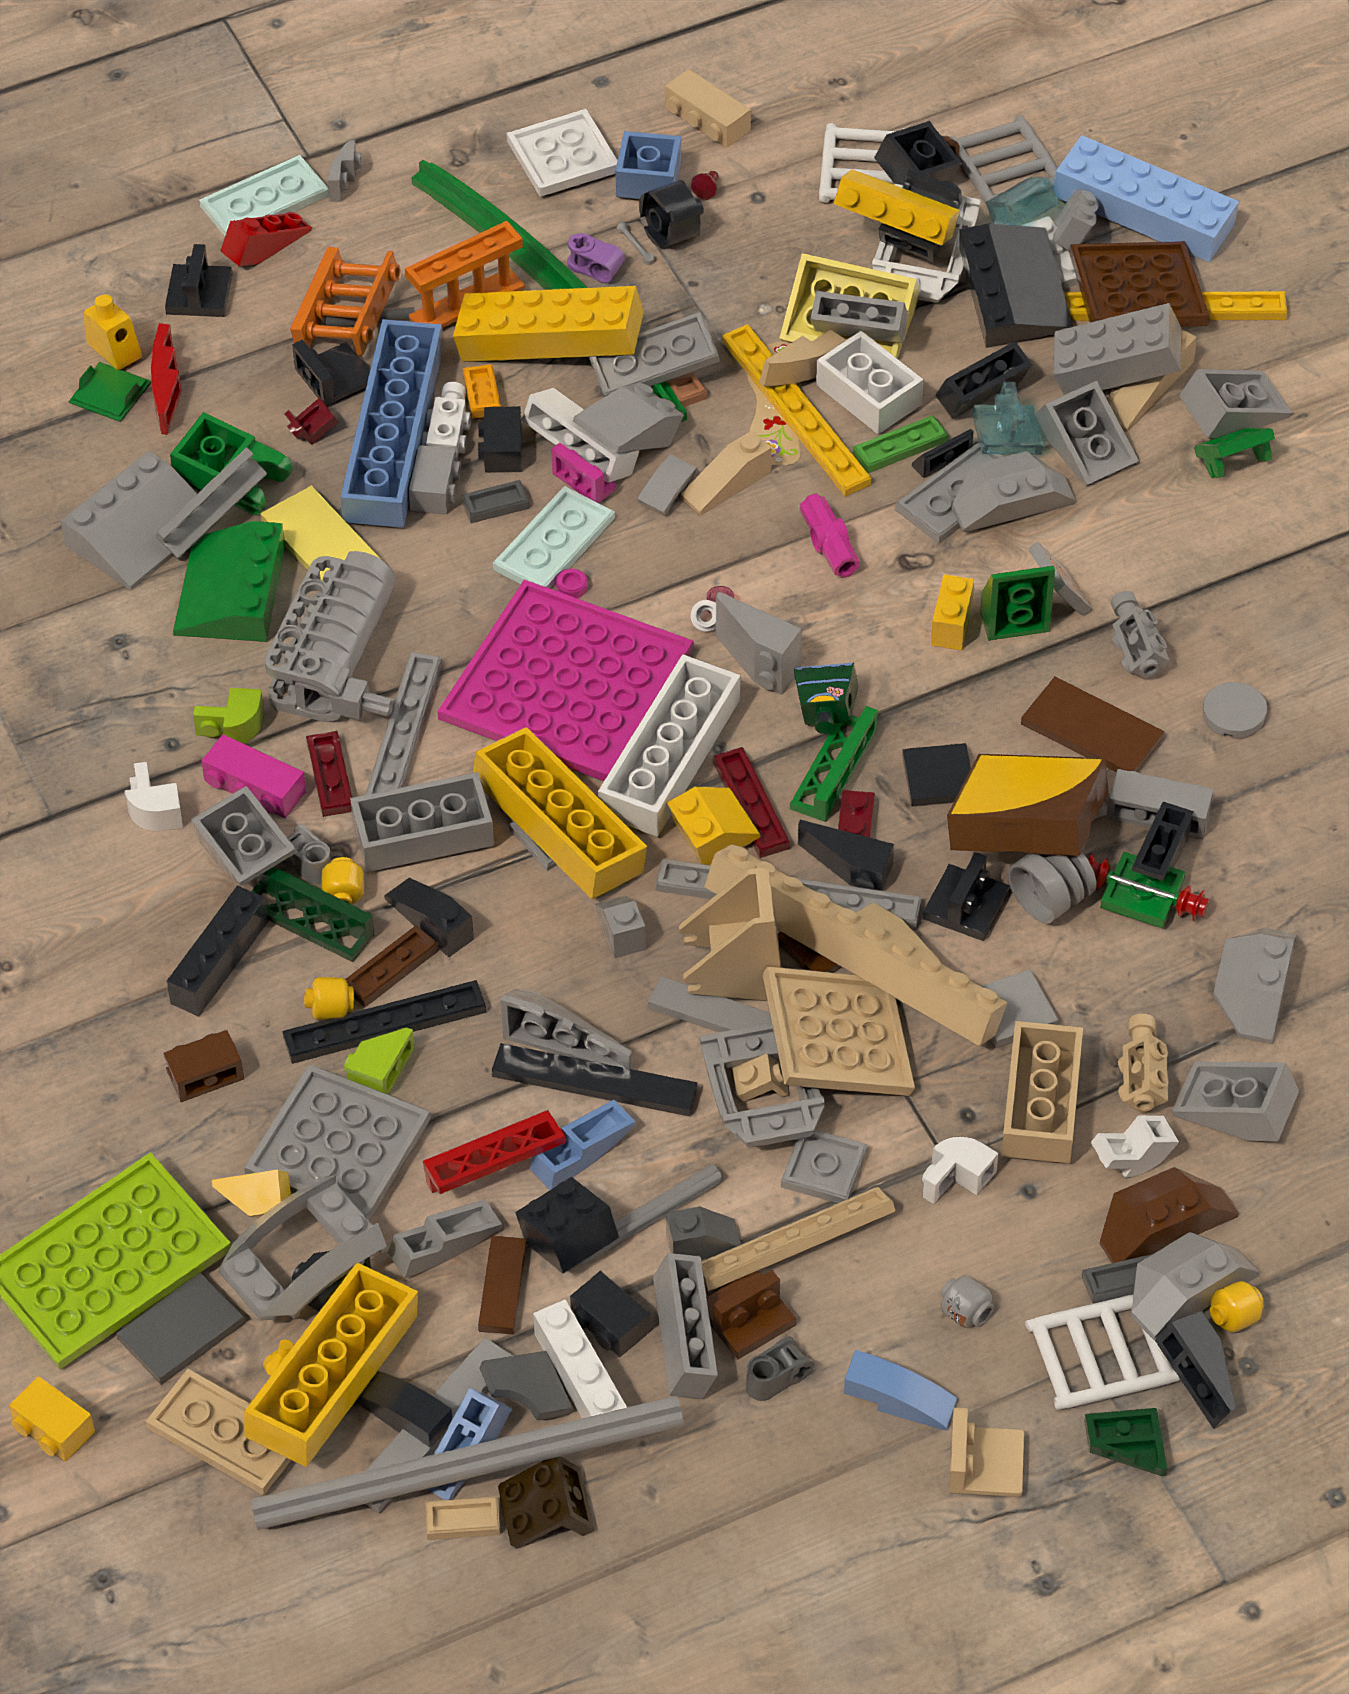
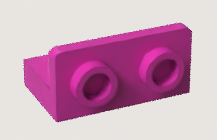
M558 443L551 449L552 474L581 495L600 503L616 490L615 482L607 483L604 481V473L597 466L591 465L581 458L575 450H570L562 443Z

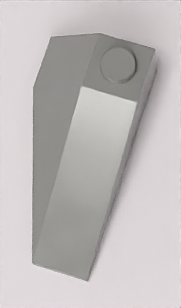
M518 988L502 995L503 1039L558 1055L632 1069L631 1050L552 999L542 996L535 991H525Z

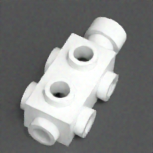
M448 382L443 386L441 397H435L433 409H428L426 425L429 427V432H423L422 446L454 448L456 461H458L459 453L465 454L467 436L463 435V430H470L471 412H466V388L460 383Z

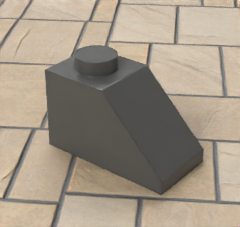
M701 1206L666 1212V1236L670 1252L673 1254L700 1256L701 1259L714 1257L741 1245L733 1218Z

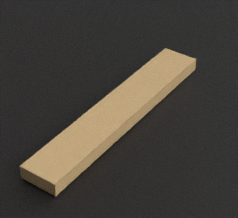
M875 1187L704 1260L701 1264L705 1288L709 1292L895 1212L894 1203L879 1187Z

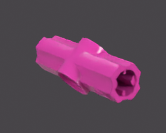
M817 493L807 496L800 503V512L810 529L811 540L816 552L823 553L834 575H839L841 578L851 576L859 568V559L849 543V535L844 521L841 518L836 519L824 496H819Z

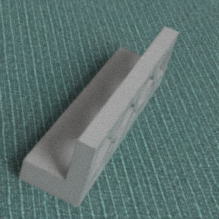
M247 447L157 532L156 538L177 560L267 475L252 458L253 453Z

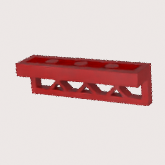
M546 1110L423 1160L426 1182L432 1193L438 1191L439 1194H443L565 1144L566 1138L549 1110Z

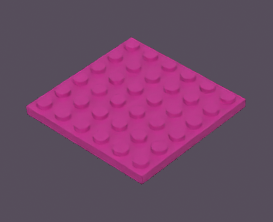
M524 579L438 709V719L495 741L527 727L568 768L605 781L681 656H689L694 649L693 640Z

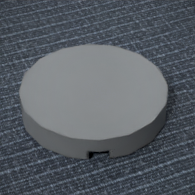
M1241 682L1219 684L1208 691L1203 701V718L1207 726L1222 736L1225 733L1233 735L1232 738H1243L1253 735L1262 728L1267 714V703L1262 694L1254 687Z

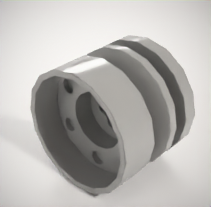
M1082 852L1080 856L1028 854L1008 869L1009 884L1017 901L1031 917L1045 924L1052 923L1070 909V905L1076 906L1096 890L1094 871Z

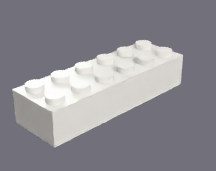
M686 655L681 656L598 791V798L625 825L656 837L659 836L671 816L666 802L686 791L740 701L741 675Z

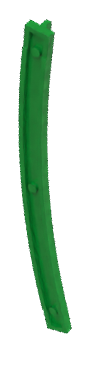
M425 160L419 162V172L411 177L412 185L430 195L479 233L508 221L523 238V247L509 253V258L544 290L587 288L549 250L491 202L434 163H429ZM666 381L650 386L653 389L652 393L659 398L671 401L675 405L674 408L684 415L681 422L687 420L685 408Z

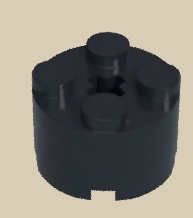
M683 180L644 193L639 201L640 218L645 217L648 226L644 227V230L655 246L659 248L669 247L700 235V215L704 213L703 204L699 198H694Z

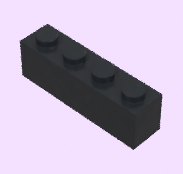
M238 885L167 979L171 1005L198 1017L201 1015L269 922L265 897Z

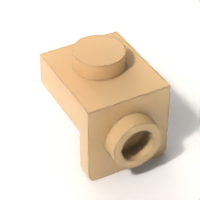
M768 1053L733 1068L736 1096L743 1102L772 1089L781 1097L788 1095V1087L784 1085L781 1065Z

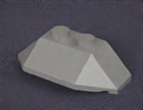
M1028 451L971 465L952 504V509L962 531L967 532L1073 505L1076 499L1064 475Z
M1261 928L1226 939L1213 997L1234 1026L1238 1037L1273 1043L1296 934Z
M1189 1232L1137 1264L1131 1317L1155 1340L1171 1322L1203 1311L1211 1306L1212 1296L1218 1289L1238 1281L1248 1283L1258 1277L1260 1272L1237 1248Z

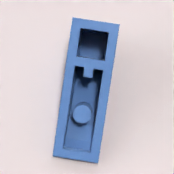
M469 1388L434 1454L496 1440L512 1408L482 1391ZM467 1479L428 1488L427 1490L444 1500H452Z

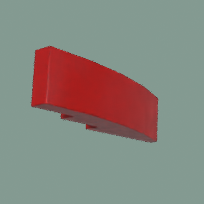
M159 323L152 349L151 379L155 411L161 434L167 435L182 389L179 370H177L170 324Z

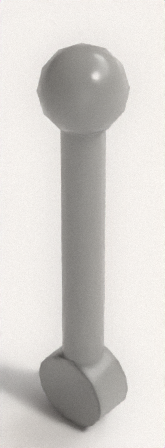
M620 222L617 225L618 232L624 234L643 256L644 264L652 265L654 263V254L647 253L629 232L628 225Z

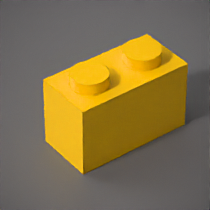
M943 574L932 620L931 646L962 651L973 605L974 579Z
M37 1376L9 1404L12 1416L11 1424L14 1429L24 1437L30 1435L37 1440L38 1445L46 1454L50 1456L56 1454L65 1462L95 1433L91 1414L40 1376Z

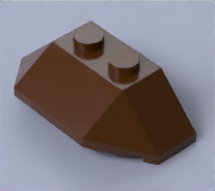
M1173 1167L1113 1194L1099 1244L1111 1263L1147 1255L1151 1256L1189 1232L1199 1235L1237 1218L1238 1212L1221 1187Z

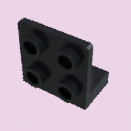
M303 340L292 344L295 370L317 398L320 397L326 405L367 387L370 370L347 342L320 354L315 349H310Z

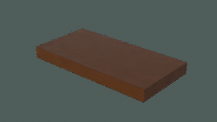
M1054 676L1021 717V725L1084 757L1106 758V768L1116 773L1117 769L1138 772L1164 739L1165 731Z

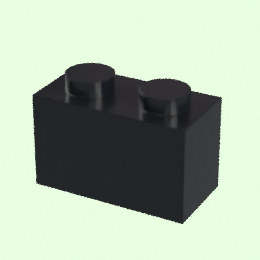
M521 406L484 407V419L478 420L479 438H484V442H478V460H484L485 473L522 472Z
M601 1270L570 1295V1308L581 1328L584 1329L586 1327L595 1335L596 1341L603 1349L607 1351L612 1350L619 1358L650 1333V1313Z

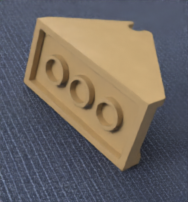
M762 867L745 871L679 925L680 934H695L684 937V945L711 947V952L683 974V981L685 983H699L688 986L689 994L768 1001L763 973L767 967H782L769 867Z

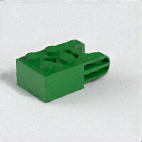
M205 412L199 416L170 453L171 466L188 484L200 490L214 479L246 447L253 453L252 458L267 473L263 479L283 482L293 472V466L287 456L255 441V436ZM255 485L234 506L250 514L259 515L266 507L264 493Z

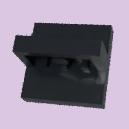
M194 244L192 255L187 256L186 264H173L165 303L166 315L225 317L233 275L232 267L209 266L206 245Z
M975 852L966 869L948 864L923 911V920L984 941L1009 895L1010 885L989 878L990 872L986 870L987 856Z

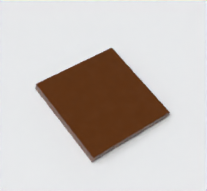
M1185 241L1070 244V258L1090 323L1169 303L1181 327L1209 325L1210 316Z

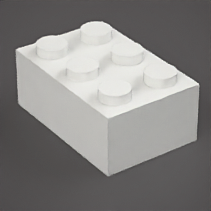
M862 331L817 360L816 385L877 434H880L922 405L923 379Z

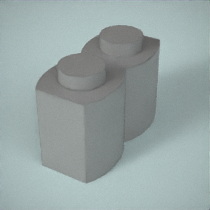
M1076 189L1056 218L1057 228L1053 234L1056 244L1069 250L1070 244L1083 243L1096 223L1095 212L1099 205L1094 194L1080 189Z

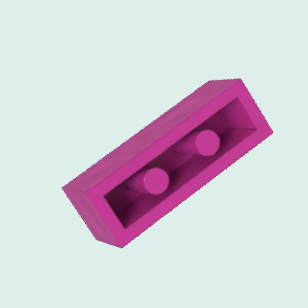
M222 735L201 760L204 781L210 786L221 788L232 794L247 786L267 813L270 814L274 813L286 818L306 793L303 771L226 735Z

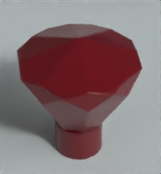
M710 171L709 173L697 174L692 178L691 189L698 198L709 200L716 195L718 189L716 181L719 179L718 173Z

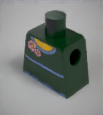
M854 662L794 668L801 710L806 725H815V730L818 733L829 734L833 732L834 724L847 723L851 719L858 691V679Z

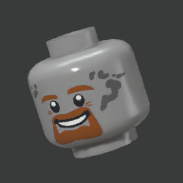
M967 1275L957 1280L953 1278L948 1280L940 1292V1295L943 1297L941 1302L942 1312L964 1328H970L974 1325L976 1327L981 1326L989 1318L994 1308V1304L991 1303L992 1294L990 1290Z

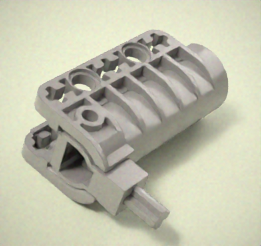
M350 551L345 560L321 556L311 563L265 656L266 672L269 676L273 677L269 686V701L274 709L324 722L338 720L341 715L360 720L364 710L385 716L391 715L394 699L369 693L368 681L352 678L396 585L395 574L384 561L369 553ZM325 568H330V570H327L323 576V581H321L320 571H324ZM310 591H319L317 594H314L313 599L306 597V594ZM305 607H308V608H307V611H306L304 617L302 618V621H301V623H300V625H299V627H298V626H297V625H298L297 617H301V616L303 615L304 611H305ZM293 637L290 645L283 643L284 639ZM282 653H284L285 655L283 657L281 664L279 665V667H275L274 664H278L282 658ZM285 685L289 686V696H284L283 699H278V696H282L286 690Z

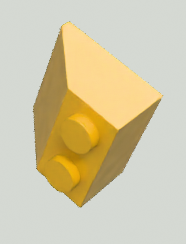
M693 787L666 802L675 825L700 864L711 865L715 853L731 844L744 847L760 838L759 832L730 788Z

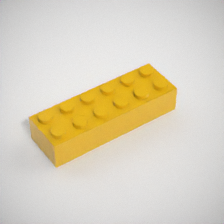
M636 286L466 293L463 297L453 338L462 362L634 355L644 310Z
M527 727L475 752L473 773L478 772L483 790L591 899L643 873L647 845Z
M357 1262L245 1409L244 1437L307 1467L417 1318L418 1291Z

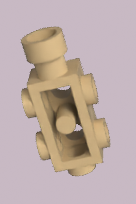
M1136 1014L1128 1020L1129 1035L1132 1037V1041L1123 1045V1056L1118 1059V1066L1123 1073L1124 1084L1119 1087L1118 1091L1124 1103L1140 1113H1144L1168 1101L1167 1044L1154 1037L1156 1034L1155 1018L1148 1014Z

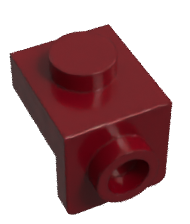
M320 397L297 417L290 410L284 413L290 421L287 427L298 440L303 437L311 445L339 422Z

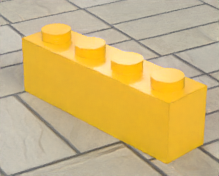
M854 169L841 177L834 200V205L939 245L945 244L952 238L960 213L959 209Z

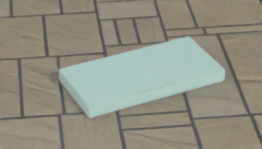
M298 155L204 197L199 201L202 210L225 236L230 221L241 220L246 217L256 218L264 217L265 215L295 212L328 197L329 188L301 155Z
M564 486L493 562V570L519 584L525 579L551 589L556 584L558 574L563 570L569 569L613 522L615 511Z

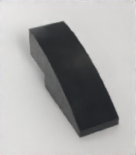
M380 1371L376 1372L355 1401L400 1433L404 1429L429 1448L448 1429L453 1420L450 1407L418 1387Z

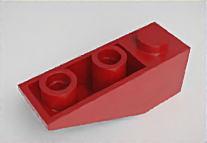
M294 212L265 215L264 217L256 218L246 217L241 220L230 221L220 252L239 267L260 264L311 232L312 227L303 221L299 214Z

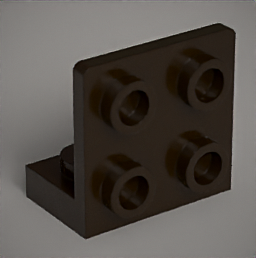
M561 1456L543 1460L498 1485L510 1545L516 1549L562 1525L581 1536L594 1531L580 1467Z

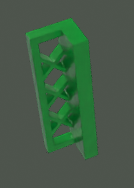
M865 706L860 717L851 715V719L847 723H836L834 725L833 732L829 733L790 802V810L826 822L842 790H844L877 731V709ZM845 724L854 727L849 737H844L841 731ZM842 747L836 760H831L828 753L831 750ZM829 770L823 783H818L815 776L818 773ZM816 794L814 806L801 802L804 797Z

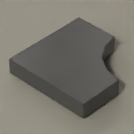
M547 1351L482 1361L479 1369L492 1397H506L520 1402L531 1411L536 1420L570 1414L572 1406Z

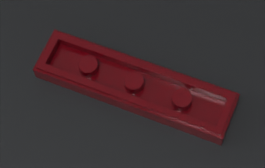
M740 747L714 755L713 764L724 787L731 789L760 834V838L752 842L759 858L790 849V841L744 748Z

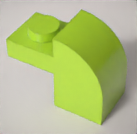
M230 687L227 707L194 706L193 720L196 736L221 737L226 735L243 744L252 740L262 726L264 715L262 689Z

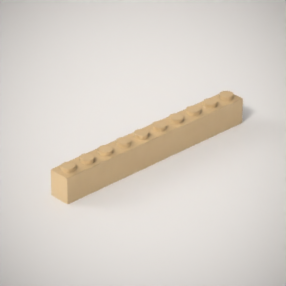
M731 844L715 853L704 885L705 888L718 894L748 869L769 867L776 925L779 931L978 1046H981L996 1035L1008 1002L998 997L993 990L982 988L970 981L965 974L954 972L947 968L937 958L921 953L914 949L909 942L893 937L886 933L881 926L871 924L858 917L853 910L837 905L827 895L811 890L804 886L799 879L789 877L776 870L771 863L761 861L748 854V851L743 847Z

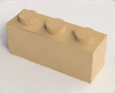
M690 69L665 85V107L671 113L678 115L692 127H696L713 141H717L724 147L728 148L751 131V110Z

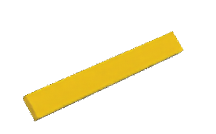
M1285 291L1202 292L1210 320H1286L1287 318ZM1064 292L1071 321H1089L1081 292Z
M746 324L722 335V343L841 493L846 497L870 486L871 477L796 383L778 386H763L760 384L765 360L771 357L772 353L752 328Z

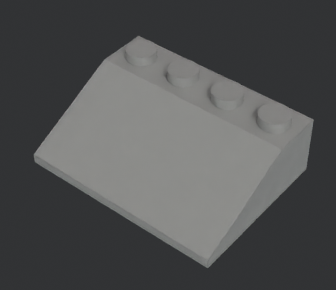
M148 450L61 520L65 545L131 591L174 556L156 538V534L197 493L170 464Z

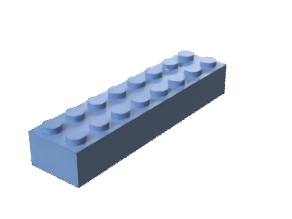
M382 319L340 497L342 517L346 523L404 528L410 502V482L418 447L422 445L423 432L426 430L427 411L431 408L443 354L442 324Z

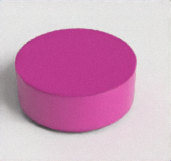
M578 569L563 570L556 578V590L574 598H580L587 591V577Z

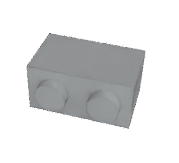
M419 445L409 487L410 511L447 515L449 502H455L456 484H454V480H459L461 474V462L456 461L454 448Z

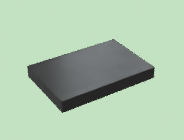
M199 1273L116 1334L120 1343L162 1385L245 1322L244 1317Z

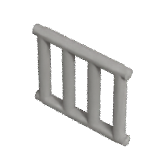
M1023 116L1016 117L1014 122L964 137L956 138L955 136H950L959 143L960 152L958 158L962 162V168L991 211L997 210L1001 204L1053 189L1055 173L1058 167ZM1021 132L1025 138V141L971 157L968 156L964 149ZM1032 150L1038 158L982 176L976 168ZM1043 169L1050 176V178L994 195L988 187L989 185Z

